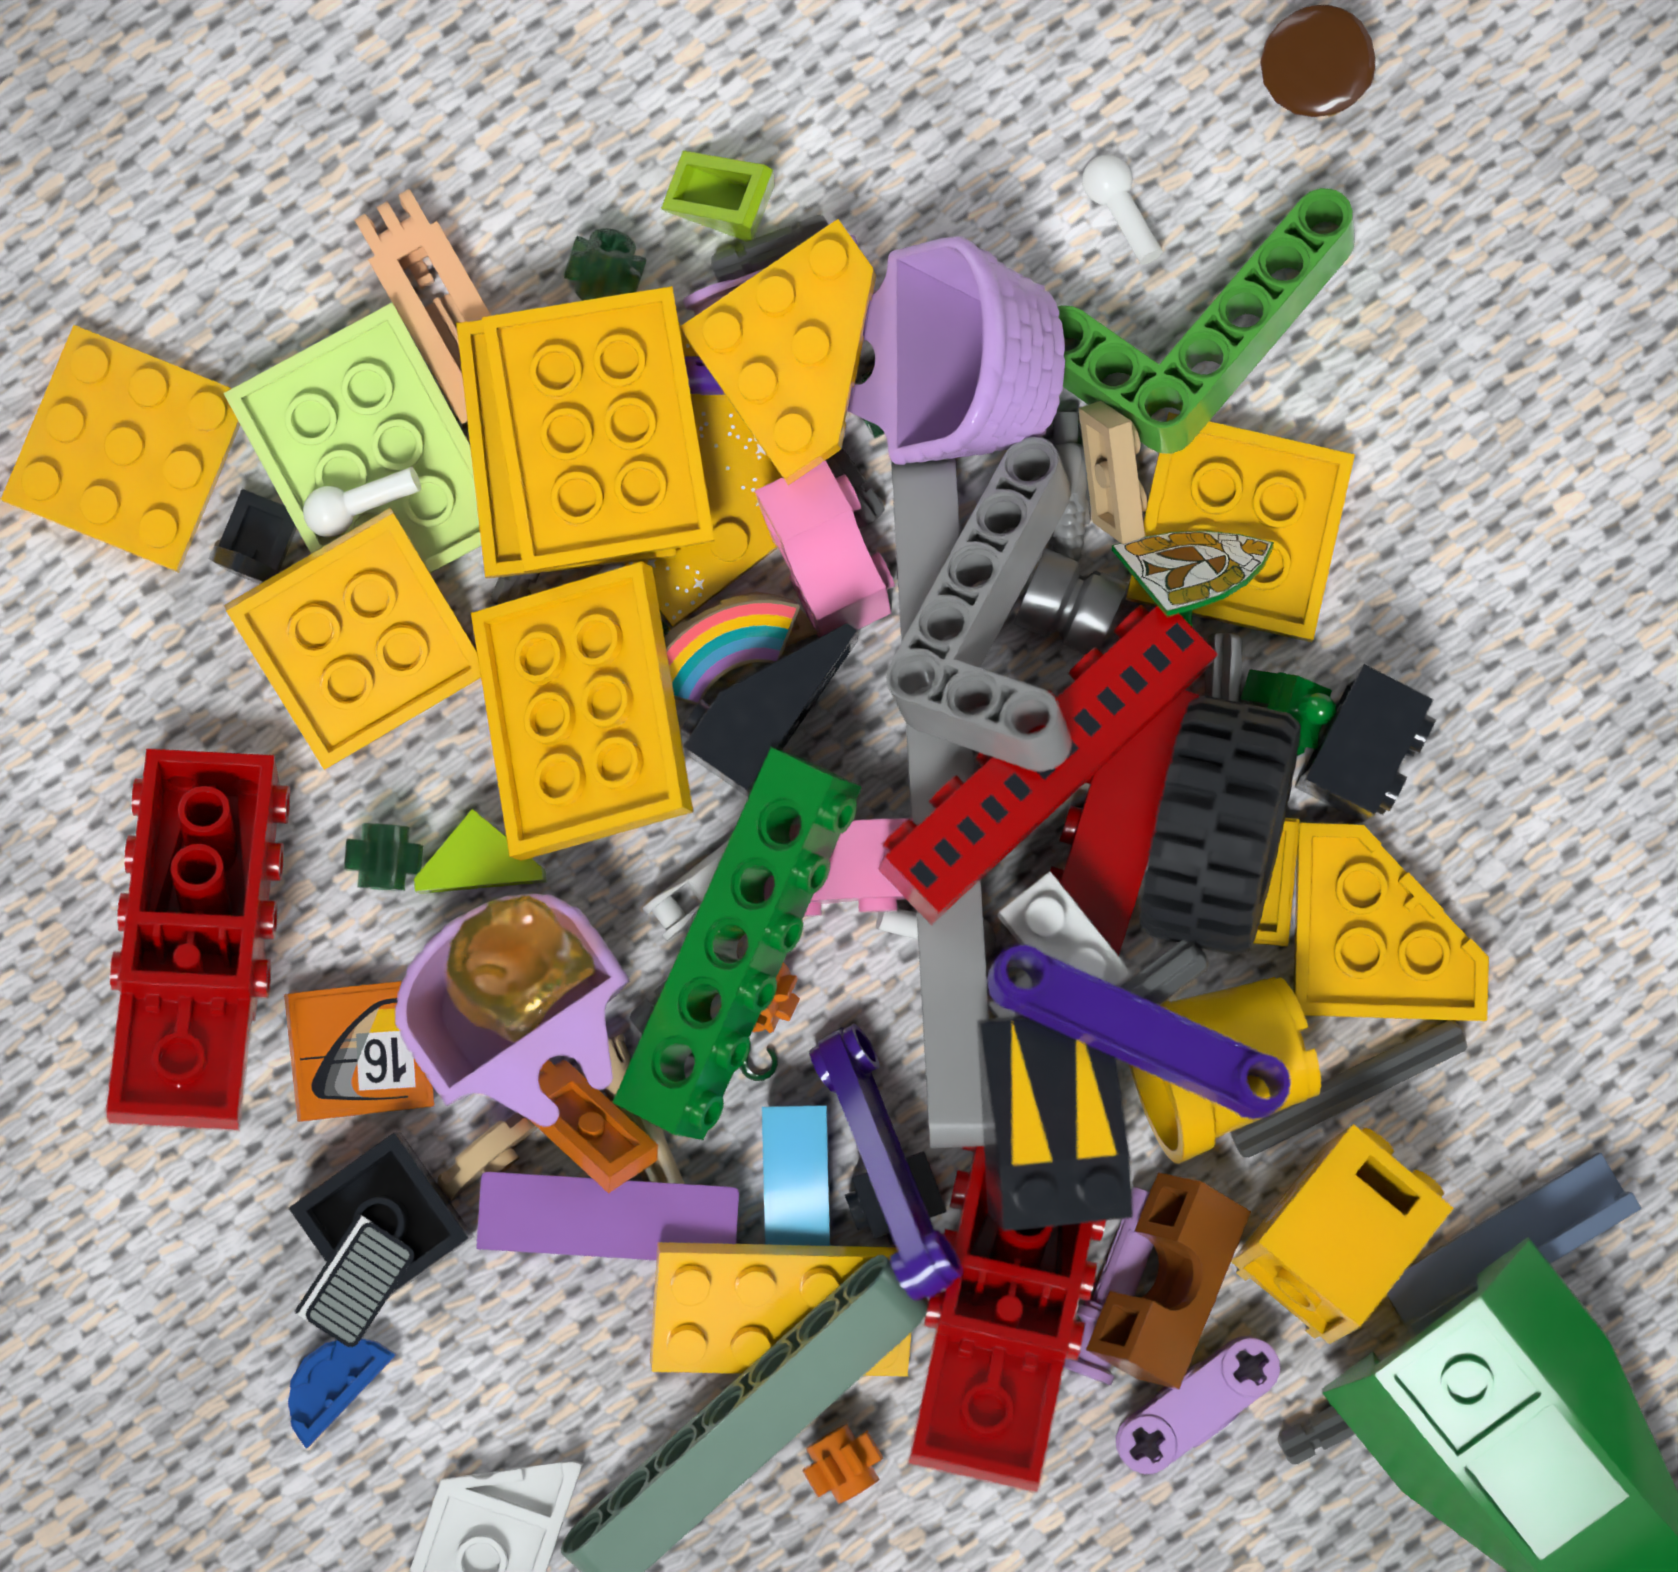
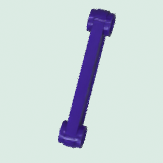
M1028 945L1010 947L999 955L989 969L987 979L989 993L993 1000L1001 1007L1013 1010L1236 1112L1241 1117L1248 1119L1266 1118L1276 1112L1289 1096L1291 1084L1289 1071L1283 1062L1276 1057L1263 1054L1046 955L1035 947ZM1016 967L1026 972L1031 979L1032 988L1024 989L1014 985L1007 976L1006 968ZM1252 1075L1263 1080L1269 1089L1270 1098H1261L1252 1093L1248 1087L1246 1077Z
M856 1024L846 1029L841 1027L819 1040L818 1045L809 1050L810 1059L825 1086L838 1096L898 1249V1252L890 1256V1262L898 1281L913 1300L918 1301L925 1296L930 1298L954 1283L953 1280L963 1274V1269L948 1239L941 1231L935 1230L872 1074V1071L880 1067L874 1047L865 1033Z

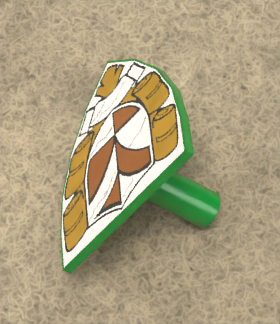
M1213 531L1169 532L1146 536L1126 544L1118 543L1112 545L1114 554L1167 617L1180 614L1191 627L1192 610L1225 599L1246 586L1264 568L1274 548V542L1241 534Z

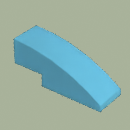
M827 1106L762 1107L765 1245L830 1246Z

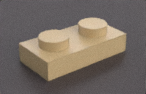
M1102 401L1080 407L1079 415L1092 521L1121 544L1145 537L1142 512L1146 511L1147 498L1145 490L1138 479L1136 455L1140 452V439L1137 429L1130 419Z

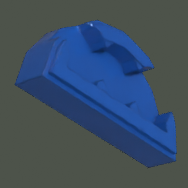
M362 1338L355 1347H347L337 1340L327 1342L303 1359L291 1378L288 1407L292 1429L306 1449L318 1439L398 1354L378 1341Z

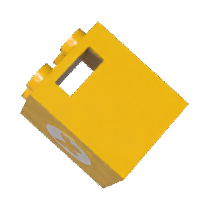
M1354 1124L1327 1142L1319 1150L1231 1261L1238 1268L1236 1274L1245 1281L1249 1278L1252 1279L1307 1325L1305 1331L1314 1339L1320 1336L1329 1345L1362 1326L1454 1209L1442 1198L1444 1190L1433 1178L1420 1170L1414 1169L1410 1172L1392 1157L1394 1149L1385 1138L1369 1128L1360 1130Z

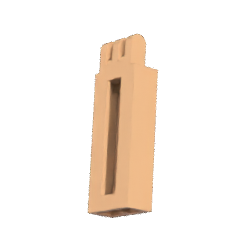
M407 189L398 195L402 207L411 217L399 222L388 201L376 207L388 227L386 231L377 235L374 223L366 214L354 220L375 255L368 259L369 263L465 429L468 427L456 323L482 320L481 317L491 316L438 221L432 224L428 222L411 190ZM429 257L449 294L440 299L439 297L435 298L433 303L424 307L404 270L410 269L422 290L435 282L423 262V259Z

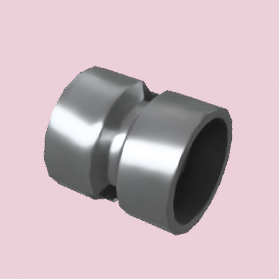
M1046 548L1014 624L1043 637L1051 635L1056 630L1062 632L1064 645L1085 655L1094 647L1100 651L1128 583L1096 570L1087 577L1080 575L1079 563Z

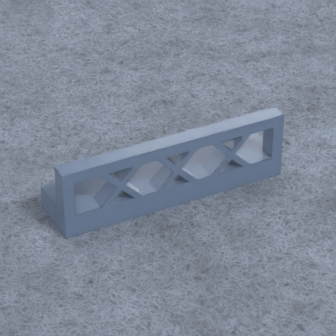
M1597 1153L1409 1265L1386 1296L1411 1338H1413L1478 1290L1476 1275L1527 1237L1532 1240L1551 1264L1642 1208L1632 1192H1625L1602 1153Z

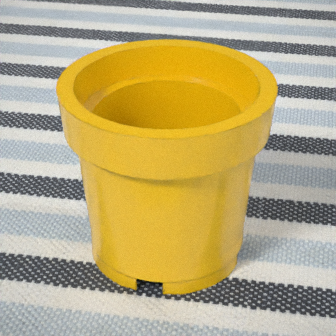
M1272 977L1175 1001L1166 1000L1160 1005L1162 1008L1263 1054L1274 1056L1283 1062L1289 1071L1291 1084L1289 1096L1276 1112L1305 1102L1307 1099L1320 1094L1321 1074L1315 1048L1308 1051L1305 1050L1300 1031L1309 1027L1294 992L1283 978ZM1128 1063L1149 1125L1165 1154L1176 1164L1211 1150L1214 1147L1216 1138L1263 1119L1241 1117L1230 1109ZM1252 1075L1246 1077L1248 1087L1252 1093L1261 1098H1270L1269 1089L1263 1080Z

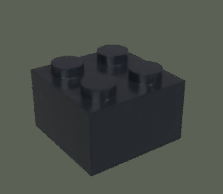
M1363 664L1351 676L1336 706V715L1327 723L1318 741V748L1314 749L1295 788L1361 822L1373 817L1376 812L1384 815L1386 810H1391L1406 782L1407 776L1397 772L1404 757L1407 756L1412 759L1415 753L1419 754L1434 727L1436 719L1427 715L1434 699Z
M401 1132L392 1133L288 1208L326 1262L358 1214L409 1246L414 1252L413 1261L388 1298L475 1237Z

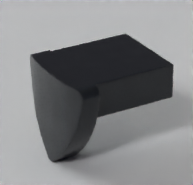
M241 489L218 547H213L209 560L237 576L261 584L280 573L279 571L297 527L285 505Z

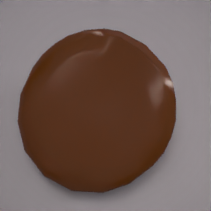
M1313 5L1295 11L1276 25L1265 41L1260 64L1263 84L1277 104L1297 115L1308 117L1328 115V117H1331L1352 106L1368 90L1375 74L1376 57L1372 38L1362 21L1354 14L1331 5Z

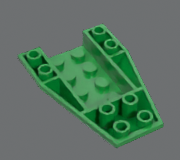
M1529 1237L1476 1275L1478 1290L1384 1360L1381 1361L1372 1351L1322 1388V1394L1404 1494L1506 1571L1678 1572V1490L1608 1335Z

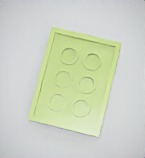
M393 303L386 305L224 393L311 554L390 507L430 574L481 547L470 444ZM409 467H413L419 477L421 491L355 515L349 528L338 536L323 537L317 535L307 526L304 520V503L309 494L320 487L334 486L346 492Z

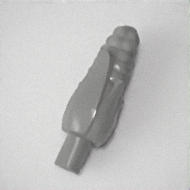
M1058 412L1053 419V446L1058 451L1070 482L1072 494L1063 515L1051 535L1053 538L1052 545L1056 553L1078 562L1082 557L1081 550L1084 546V525L1090 524L1089 488L1084 448L1082 444H1078V413Z

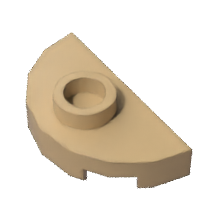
M518 1112L505 1122L500 1120L455 1158L456 1163L451 1168L438 1176V1186L449 1200L452 1201L479 1179L483 1173H504L520 1158L513 1149L536 1131L538 1127Z

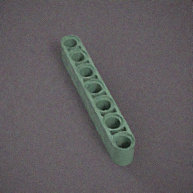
M878 1255L868 1260L583 1516L566 1535L561 1545V1554L580 1572H645L904 1340L926 1316L929 1298L925 1296L918 1301L913 1300L901 1286L891 1262L884 1255Z

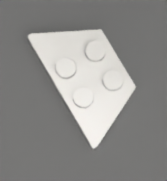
M571 1460L441 1479L409 1572H547L583 1463Z

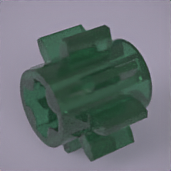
M601 228L591 233L589 241L580 236L575 238L563 276L565 279L576 281L574 290L582 301L633 293L638 290L647 260L645 257L634 255L636 245L628 235L615 229Z
M362 823L361 840L346 839L344 869L347 871H358L357 888L405 891L406 875L416 876L422 869L423 845L409 843L410 827Z

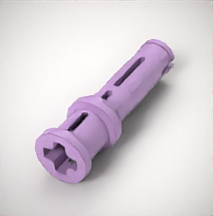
M1132 1187L1133 1218H1123L1121 1220L1091 1301L1085 1300L1083 1305H1079L1076 1313L1081 1318V1321L1085 1322L1078 1360L1066 1359L1064 1363L1065 1369L1108 1385H1112L1115 1377L1110 1372L1112 1365L1086 1351V1348L1109 1291L1135 1296L1153 1248V1244L1147 1238L1134 1231L1150 1192Z

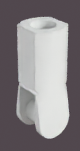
M729 840L642 908L646 915L652 912L666 929V932L662 935L666 941L690 926L700 905L686 915L672 896L688 885L700 902H702Z

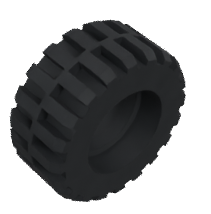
M1207 695L1189 702L1181 722L1179 735L1176 738L1171 763L1166 775L1144 879L1140 924L1151 937L1177 943L1182 940L1190 941L1203 949L1234 956L1251 950L1270 887L1297 761L1301 725L1289 713Z

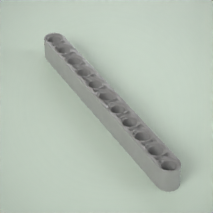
M955 458L931 460L922 463H906L905 465L894 464L891 461L901 643L960 537ZM960 632L950 634L947 637H945L942 641L950 640L956 637ZM931 686L922 687L915 691L913 695L921 694ZM906 723L911 818H913V822L918 826L936 810L929 803V800L955 775L964 783L974 775L973 750L918 731ZM980 880L932 926L916 910L930 1149L984 1146L977 1020L989 1019Z

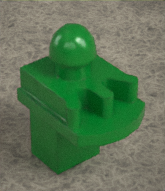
M1249 669L1241 700L1258 707L1289 713L1301 725L1297 756L1304 754L1306 748H1318V737L1322 724H1327L1336 715V705L1333 699L1330 698L1331 689L1298 675Z

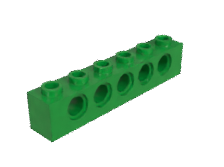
M770 748L612 1103L673 1135L704 1140L707 1131L718 1122L724 1108L723 1096L734 1071L743 1065L749 1054V1038L759 1015L770 1005L777 989L776 978L787 953L795 948L801 938L804 927L803 917L812 897L823 887L830 871L829 859L838 839L854 820L857 810L856 799L862 786L799 756ZM800 815L801 829L796 839L791 842L789 835L792 822ZM773 875L775 882L772 895L765 901L763 888L767 879ZM746 934L748 947L745 955L738 960L737 946L740 939ZM719 993L721 1008L718 1015L712 1019L710 1012L711 1003ZM693 1052L695 1059L694 1069L691 1075L686 1078L684 1073L685 1061L689 1054Z

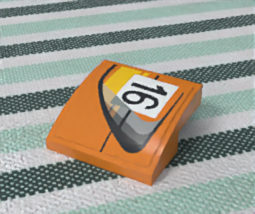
M402 981L284 995L297 1122L435 1106L432 1084L428 1080L426 1073L421 1070L413 1058L411 1051L407 1049L401 1037L400 1029L395 1024V1006L398 1002V992Z

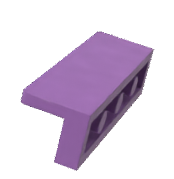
M485 1172L481 1176L476 1249L656 1260L657 1242L737 1244L739 1191L735 1187L628 1180L612 1192L607 1193L592 1178Z

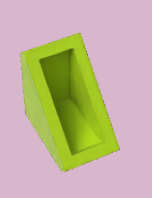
M682 151L661 210L746 242L753 240L775 186L773 169L758 163Z
M473 809L414 878L415 892L419 894L547 883L546 870L532 858L520 861L509 857L506 836Z

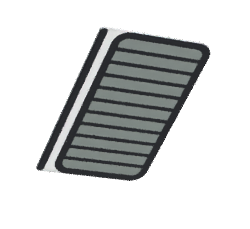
M358 1214L295 1309V1313L343 1345L355 1347L359 1344L413 1261V1250Z

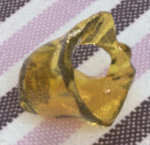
M529 895L506 900H492L483 911L464 920L456 935L449 942V954L445 965L447 991L455 1008L477 1027L493 1030L502 1038L514 1043L534 1031L540 1025L550 1007L570 989L589 976H592L595 970L594 959L585 949L580 939L560 925L555 913L544 902Z

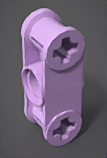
M1241 1336L1229 1341L1203 1362L1200 1361L1188 1368L1179 1390L1164 1386L1156 1393L1152 1400L1130 1415L1119 1426L1116 1435V1449L1120 1458L1133 1471L1141 1474H1155L1165 1469L1191 1448H1195L1213 1437L1230 1424L1240 1414L1239 1412L1275 1385L1280 1373V1360L1275 1350L1258 1338ZM1242 1350L1252 1356L1261 1352L1265 1358L1258 1366L1262 1377L1256 1382L1246 1376L1240 1377L1238 1380L1234 1377L1233 1373L1240 1366L1235 1356ZM1140 1427L1149 1434L1157 1429L1162 1434V1437L1155 1443L1160 1453L1151 1460L1144 1453L1133 1457L1129 1452L1136 1444L1132 1433Z

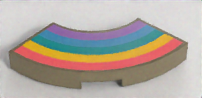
M763 594L744 595L719 601V605L700 613L688 622L685 620L681 621L664 637L674 698L697 705L709 688L730 670L754 662L775 663L779 661L801 605L792 599Z

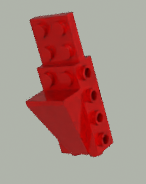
M146 749L143 778H135L132 789L133 816H138L136 835H128L125 845V872L131 874L129 892L120 893L118 901L117 926L118 931L123 932L121 952H113L110 965L111 990L120 991L105 1111L108 1124L240 1130L251 1024L256 1019L258 998H268L271 986V960L266 958L265 939L274 940L276 937L278 906L277 901L269 900L271 881L282 880L284 867L283 843H275L277 823H288L290 812V786L280 785L275 755Z
M984 1146L962 1147V1150L973 1152L969 1172L957 1170L949 1208L961 1210L957 1231L945 1228L943 1235L955 1250L960 1260L963 1274L954 1279V1283L929 1298L924 1326L936 1330L908 1464L1037 1493L1041 1483L1064 1363L1066 1359L1078 1360L1083 1340L1085 1322L1075 1320L1078 1300H1090L1095 1280L1097 1263L1087 1261L1090 1240L1101 1242L1106 1220L1003 1231L988 1213Z

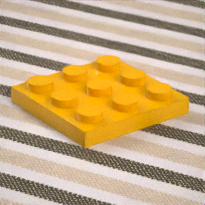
M73 325L0 500L179 573L240 428V423L224 395L225 392L232 388Z
M1168 412L1166 422L1173 420L1179 414ZM1210 421L1183 450L1172 454L1158 453L1143 519L1145 537L1169 532L1213 531L1241 534L1274 542V548L1264 568L1246 586L1225 599L1192 610V615L1312 642L1315 636L1355 454ZM1131 574L1125 600L1156 607L1157 604Z
M391 507L224 605L230 619L324 770L481 678L477 650Z

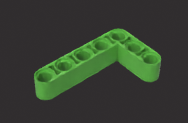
M1325 188L1311 191L1301 198L1160 364L1084 311L1073 306H1058L1064 339L1074 338L1081 341L1076 348L1064 352L1065 370L1063 387L1088 405L1102 401L1130 419L1137 429L1140 442L1148 448L1159 453L1168 454L1183 450L1195 439L1349 258L1354 249L1355 242L1353 210L1349 200L1342 193ZM1323 222H1331L1339 226L1334 232L1328 234H1319L1311 230L1314 226ZM1284 268H1292L1300 272L1295 278L1287 281L1277 280L1272 277V274ZM1245 314L1260 318V321L1249 327H1238L1232 324L1233 320ZM1204 361H1213L1221 365L1216 371L1209 374H1198L1192 371L1195 365ZM1114 373H1124L1130 376L1128 381L1119 386H1107L1102 383L1103 379ZM1163 408H1174L1180 411L1176 418L1167 422L1151 418L1156 411Z

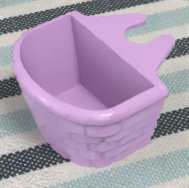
M964 237L939 238L891 251L888 256L885 279L880 288L873 294L872 301L869 300L863 330V341L867 340L875 352L874 369L866 382L852 387L847 411L878 425L883 430L888 442L889 457L894 464L898 465L993 453L995 450H1008L1011 445L1021 442L1025 438H1041L1045 435L1046 428L1051 425L1060 403L1059 395L1063 388L1065 359L1063 356L1065 343L1062 321L1059 319V310L1050 292L1045 291L1043 285L1034 283L1030 278L1023 277L1022 274L1007 268L1003 263L997 262V258L991 253L979 249L974 243Z
M521 894L519 896H506L482 904L466 914L460 915L445 925L442 931L438 932L424 945L423 951L418 953L408 966L407 975L401 983L398 992V1002L395 1006V1024L400 1029L401 1037L407 1049L411 1051L413 1058L421 1070L426 1073L428 1080L436 1092L440 1094L446 1106L474 1093H479L495 1099L541 1126H551L557 1121L559 1110L556 1104L542 1092L539 1086L538 1077L542 1065L554 1056H570L580 1063L591 1087L595 1089L607 1088L613 1080V1072L605 1023V1008L607 1003L613 1000L630 980L598 931L591 927L587 917L577 907H571L565 901L552 895Z

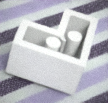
M1051 872L1047 873L997 914L1020 945L1035 947L1046 955L1114 986H1117L1132 974ZM1028 974L1014 983V985L1020 988H1032L1031 979ZM994 1000L988 1004V1008L996 1018L1024 1016L1013 1010L1001 1007Z

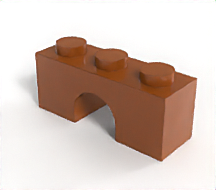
M1158 1172L1134 1230L1136 1233L1147 1238L1157 1251L1159 1267L1156 1280L1148 1293L1141 1298L1109 1291L1086 1351L1136 1379L1179 1390L1236 1248L1239 1245L1251 1211L1202 1181Z

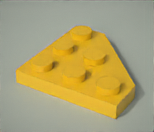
M839 219L679 327L788 486L842 449L846 429L845 418L851 389L855 385L864 340L863 330L869 300L872 301L876 281V273Z
M1299 823L1293 992L1302 1008L1304 1016L1487 1021L1488 955L1444 912V909L1418 881L1398 864L1365 825Z

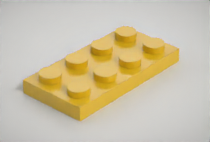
M657 1242L650 1348L651 1371L742 1374L863 1264L878 1255H884L890 1261V1256L898 1252L897 1247ZM911 1333L863 1376L908 1377Z

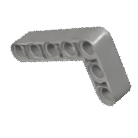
M1025 438L1021 442L1011 445L1004 454L892 659L886 674L887 686L906 723L912 728L1035 771L1055 768L1070 753L1072 746L1071 734L1057 702L1051 694L1043 689L981 669L980 667L1063 515L1072 494L1070 482L1058 451L1051 442L1044 438ZM1044 475L1042 478L1038 480L1029 482L1037 476ZM1016 527V529L1009 533L1001 534L1009 528ZM988 579V581L982 584L981 586L972 587L977 582ZM960 632L956 637L942 641L948 635ZM931 686L925 692L913 695L918 689ZM989 705L982 712L970 715L971 711L977 707ZM1046 725V727L1038 733L1031 735L1027 734L1029 730L1036 726Z

